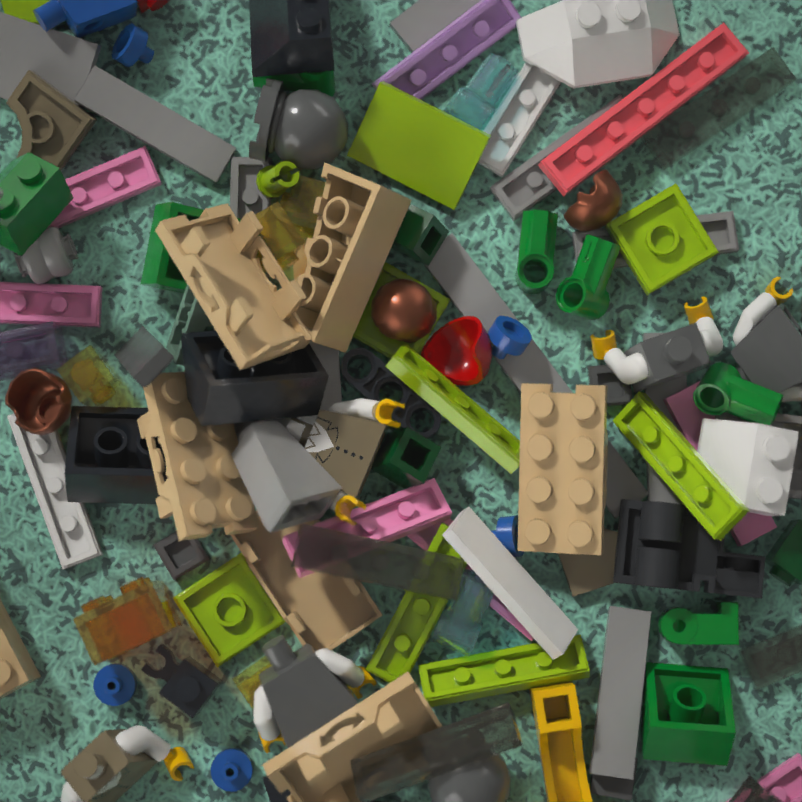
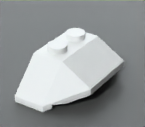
M562 0L516 21L523 61L532 66H537L548 75L571 88L651 77L680 35L672 0Z

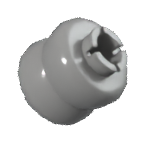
M57 227L47 228L26 250L23 256L14 253L22 276L30 275L36 284H44L53 277H63L71 274L73 271L72 260L78 259L77 250L70 234L63 237Z

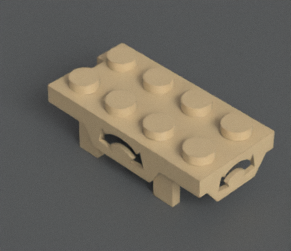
M228 203L204 209L200 217L189 221L185 214L162 220L155 229V232L240 370L297 351L308 345L312 337L295 312L306 299V295L296 280L289 282L261 235L258 236L263 227L253 211L246 213L239 222ZM258 250L265 257L262 258L264 268L272 278L278 279L282 287L281 289L277 290V286L272 284L266 277L261 267L260 259L256 258Z
M185 372L160 373L147 387L143 388L148 412L137 419L141 439H146L158 494L160 495L155 499L160 519L173 515L179 541L205 538L213 533L212 528L224 527L226 535L249 533L259 528L253 501L231 456L238 445L234 424L201 426L187 398ZM155 437H159L158 442L160 443L164 452L166 461V476H168L166 481H164L162 473H164L165 470L164 459L160 449L156 448Z
M521 383L517 551L584 555L603 554L608 463V433L606 428L607 385L578 384L576 385V393L553 392V384Z
M256 510L259 528L249 533L230 535L244 555L252 572L283 619L291 627L302 646L311 644L316 651L323 648L333 650L383 616L347 560L299 578L283 544V536L321 522L320 519L270 533L264 527Z
M407 672L273 757L262 766L268 778L280 793L287 789L291 792V795L286 797L288 802H364L408 773L413 780L429 770L430 766L421 750L446 735L447 732L410 673ZM391 763L397 767L389 775L382 773L375 776L366 784V790L356 794V786L360 787L363 781L372 773L383 768H389Z

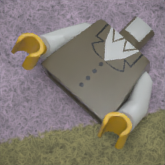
M363 398L334 403L328 411L320 410L314 425L297 418H291L286 429L342 487L329 506V509L334 511L339 519L352 526L357 524L350 518L352 509L358 506L366 510V505L359 501V498L388 430L387 425L395 428L401 426L400 422L392 420L391 414L397 407L404 409L405 405L390 399L382 401Z
M137 725L129 729L105 730L62 769L61 774L67 782L63 785L60 800L61 802H116L157 762L164 760L171 778L175 781L183 780L181 772L177 769L178 767L187 765L194 769V765L185 748L174 747L171 749V745L144 726Z

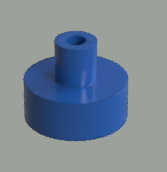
M132 23L127 25L114 43L112 58L126 67L133 66L138 60L145 64L150 63L154 56V50L146 46L148 33Z
M498 316L488 330L489 339L494 344L492 355L498 359H504L507 354L514 356L523 354L532 340L529 330L522 323L508 316Z
M518 515L500 517L497 521L496 530H491V532L514 557H522L524 551H517Z
M114 663L107 665L99 670L95 676L94 692L97 698L106 705H122L128 702L136 692V676L124 664ZM112 682L115 683V688L112 687Z
M225 749L214 758L211 765V777L220 789L229 792L238 791L244 788L251 780L254 769L253 762L250 756L241 749ZM228 768L233 769L234 773H229Z

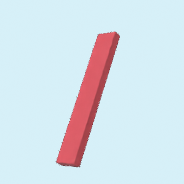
M723 22L540 161L538 166L563 197L743 60L749 52Z

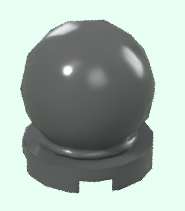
M266 78V85L262 87L254 117V123L260 124L256 141H250L249 158L266 162L269 153L272 154L275 151L282 161L292 162L298 170H318L324 166V162L329 164L341 154L348 140V122L336 100L317 89H299L287 95L283 91V81Z
M463 739L448 744L436 755L429 772L428 791L432 802H506L510 796L511 775L504 758L494 748L482 741Z

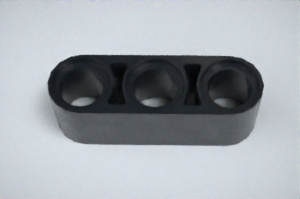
M355 348L348 351L341 360V371L344 380L363 398L381 401L379 393L385 386L395 385L399 387L403 394L399 403L404 404L405 408H395L391 414L392 420L401 423L400 429L408 426L414 430L410 423L412 415L419 411H425L433 417L434 425L427 432H416L429 440L437 434L441 423L438 411L385 367L386 364L372 352L364 348ZM356 359L368 361L371 365L369 375L362 379L352 377L348 373V367L352 361Z

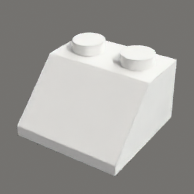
M703 418L697 452L750 510V513L765 516H785L799 432L758 423Z

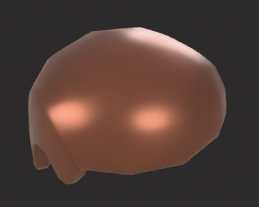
M606 169L593 176L595 185L590 189V194L579 192L577 194V202L565 212L564 218L572 228L579 231L600 229L618 214L622 206L623 194L615 179Z
M395 279L381 286L371 302V318L375 326L386 337L412 343L423 338L432 330L437 320V304L428 290L421 284L409 279Z
M34 367L21 371L10 382L5 396V404L14 412L16 416L15 424L23 430L42 436L55 432L69 418L71 413L72 395L69 387L60 377Z

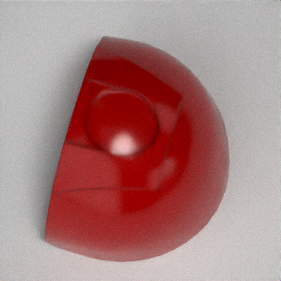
M463 316L448 322L438 329L425 344L421 356L453 384L470 386L478 384L488 374L492 361V345L481 321L474 316Z

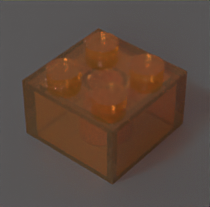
M141 577L120 587L122 595L113 599L112 595L107 597L101 596L81 606L84 614L73 618V621L94 666L108 662L183 626L163 580L151 581L150 577Z

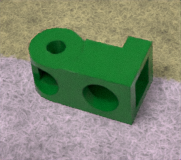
M716 602L717 613H692L684 608H668L659 617V633L664 639L675 644L739 645L738 602Z

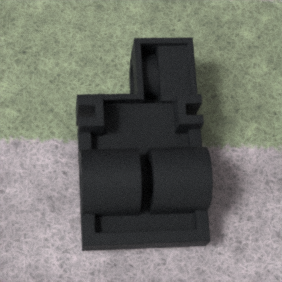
M621 499L613 583L700 592L702 580L705 582L703 592L762 598L766 556L723 552L724 537L721 540L714 539L683 504Z

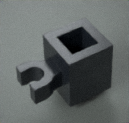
M162 643L155 651L165 658L163 669H155L150 663H146L141 671L152 678L165 680L167 683L159 694L193 719L200 713L223 680L191 656L185 658L179 664L173 652Z

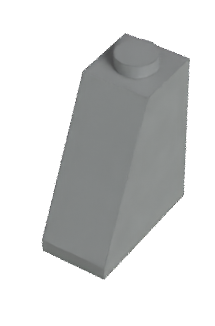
M277 419L261 423L254 422L248 425L239 436L240 442L231 455L264 527L270 533L322 518L342 489L335 479Z

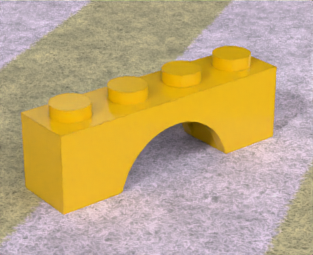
M569 681L530 688L547 802H592L584 761L582 724L575 684Z

